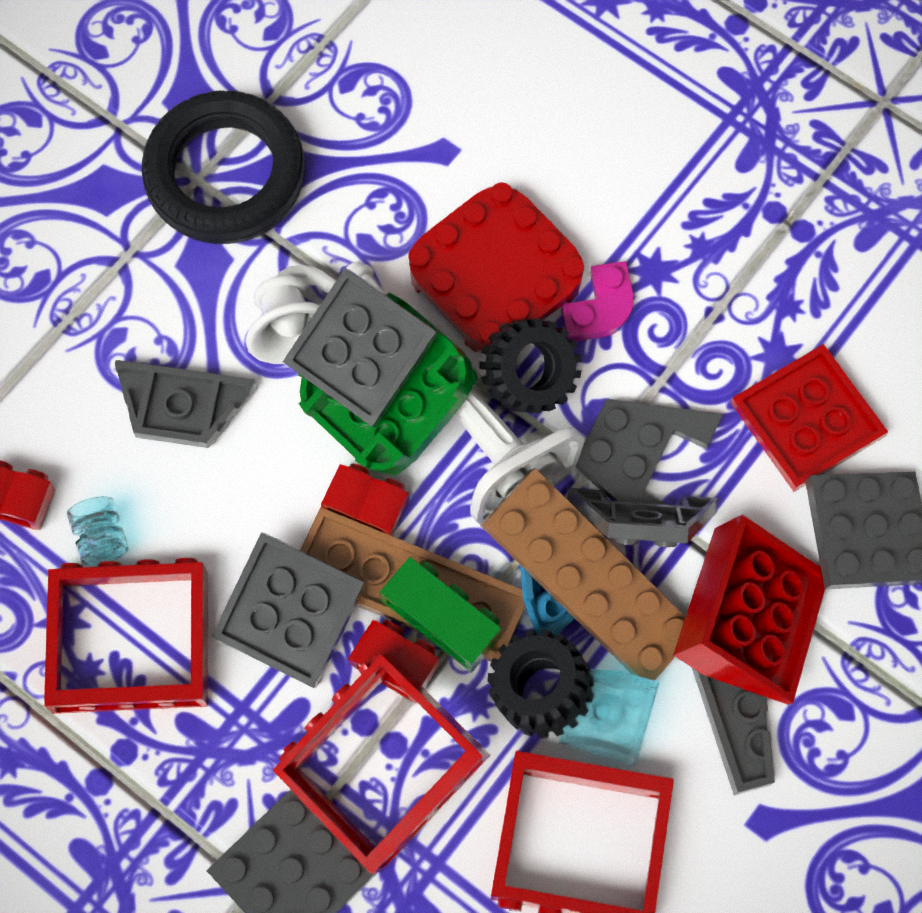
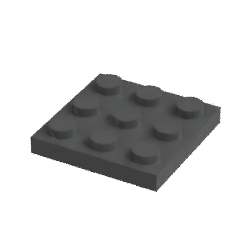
M345 268L282 362L366 423L376 427L439 332L353 271Z
M915 471L810 475L805 480L825 589L922 584V502Z
M261 532L211 637L312 688H317L367 582L280 539Z
M291 789L206 870L244 913H339L377 875V873L372 875Z

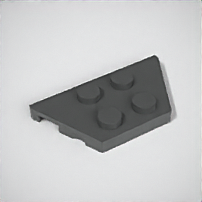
M115 360L114 364L122 387V394L128 409L133 433L136 438L209 448L256 389L255 379Z

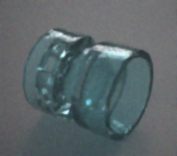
M98 496L78 502L67 510L66 516L74 536L80 537L75 544L83 565L93 566L103 561H114L128 552L129 545L122 526L117 525L120 517L112 497Z

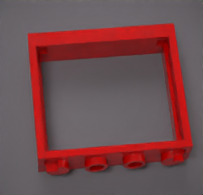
M178 558L175 560V563L160 564L157 560L143 559L137 561L136 565L121 566L120 562L103 561L98 563V567H83L79 563H64L58 569H48L44 707L52 714L208 707V572L203 562H198L195 558ZM191 581V684L61 690L64 586Z
M380 654L378 657L374 655L367 663H363L358 670L361 674L360 677L351 686L347 683L334 694L331 699L334 703L325 714L322 712L318 713L307 723L304 728L307 731L305 736L298 743L293 741L283 749L284 753L279 757L280 762L272 770L372 875L383 871L491 756L389 654ZM389 674L465 752L375 847L300 768Z
M515 751L490 900L498 901V908L509 909V911L521 912L522 906L537 908L538 913H655L674 779ZM524 775L658 799L642 910L505 886Z

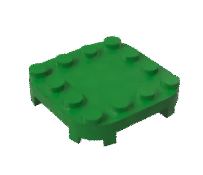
M389 292L385 295L438 331L439 334L377 426L372 427L300 374L298 376L301 377L299 390L301 402L298 404L306 415L312 417L356 458L354 461L377 473L396 476L418 459L463 405L472 390V386L476 383L477 375L474 369H472L471 361L463 350L414 307Z

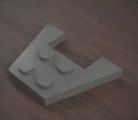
M606 399L584 442L575 467L599 490H604L606 496L611 501L668 505L644 494L672 435L674 434L707 449L723 414Z
M568 488L567 500L607 538H614L615 542L626 545L637 544L638 540L654 541L655 545L661 547H676L677 543H688L717 513L718 498L695 496L680 497V506L606 501L604 490Z

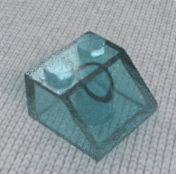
M590 669L591 671L589 672L594 679V686L590 687L594 693L593 702L585 703L589 711L585 717L579 715L576 718L579 724L574 729L569 725L563 728L565 734L561 735L559 744L635 766L659 682L623 671Z

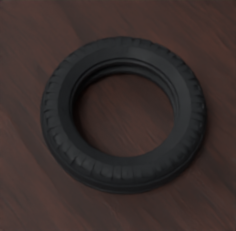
M220 90L211 91L206 94L202 93L174 106L158 121L151 131L142 157L143 185L156 213L177 232L191 239L210 244L244 242L271 230L285 218L296 203L305 177L304 150L299 135L292 123L271 103L255 95L240 91ZM220 128H236L252 133L267 145L273 156L271 174L266 184L257 194L233 206L212 207L192 200L181 191L175 182V167L181 152L189 142L205 132Z

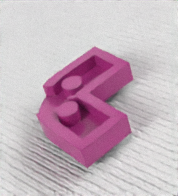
M626 261L590 267L595 299L566 303L561 306L564 328L569 332L566 337L567 339L583 341L607 337L615 334L617 329L627 321L632 312L634 297Z

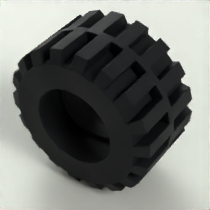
M518 319L498 327L500 332H492L487 338L492 343L490 346H483L481 351L482 354L486 355V360L479 361V369L486 370V376L481 377L483 385L490 386L491 389L487 393L491 398L499 399L498 404L503 407L528 413L549 412L556 409L555 404L563 405L569 399L565 394L575 392L577 385L573 384L574 378H581L582 370H576V363H580L582 360L581 354H574L573 349L578 347L574 339L566 338L569 332L565 328H556L557 323L542 321V319ZM531 343L543 355L544 372L541 379L534 386L527 388L517 376L516 360L521 350Z
M533 629L526 631L525 638L521 639L518 634L510 638L513 644L508 648L503 644L498 649L501 654L500 658L493 657L490 664L495 672L488 673L487 682L492 687L488 690L490 697L495 702L494 705L516 730L520 729L525 735L530 737L535 732L539 738H549V732L551 731L556 736L565 734L563 728L567 725L574 729L579 724L576 718L579 715L585 717L589 711L585 703L593 702L594 693L590 689V687L594 686V679L589 672L591 671L578 649L572 642L569 643L565 636L559 633L554 636L551 630L542 629L540 635H537ZM547 668L560 671L558 684L549 695L537 700L523 698L524 686L535 672Z

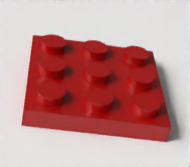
M824 344L734 396L730 402L793 492L806 485L805 480L810 475H823L885 438L888 434V430Z

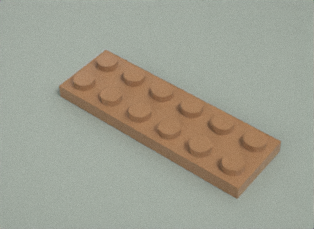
M536 468L531 469L480 526L644 687H650L675 658L673 654L685 616Z
M320 507L300 549L367 582L356 606L413 630L416 629L381 602L380 591L409 557L417 563L421 560L426 561L439 573L437 578L448 587L451 584H455L469 596L467 602L478 610L482 607L486 608L499 619L500 623L498 626L501 627V638L484 658L490 662L493 657L500 658L501 654L498 649L503 644L507 648L512 641L510 638L514 636L526 608L522 589L322 507Z

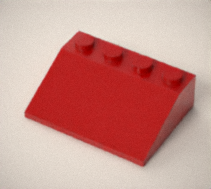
M743 514L714 528L673 656L704 676L787 705L792 704L825 592L821 567Z

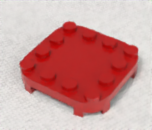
M504 182L496 183L493 187H488L476 193L424 233L412 246L408 254L411 284L418 294L422 292L463 336L465 345L474 352H477V349L482 350L483 346H490L492 342L487 338L492 332H500L498 327L501 325L512 323L513 320L542 319L544 321L566 302L572 303L579 295L584 272V262L575 246L525 195Z

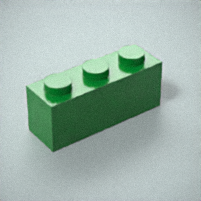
M409 557L380 591L381 602L472 673L501 638V627L498 626L500 623L499 619L486 608L482 607L478 610L467 602L469 596L455 584H451L448 587L437 578L439 573L424 560L417 563Z

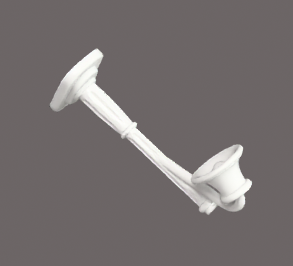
M360 261L353 262L347 267L386 294L374 279L372 267L362 264ZM295 265L280 271L277 276L263 281L256 288L253 295L254 304L262 311V315L248 330L245 339L248 352L262 362L285 364L282 361L320 306L319 304L305 301L307 287L316 285L328 294L336 280L314 266ZM472 389L455 415L475 442L490 458L494 466L483 475L474 490L470 505L471 516L481 525L531 469L536 468L554 487L557 486L575 468L584 445V437L574 427H565L544 438L523 444L503 420Z

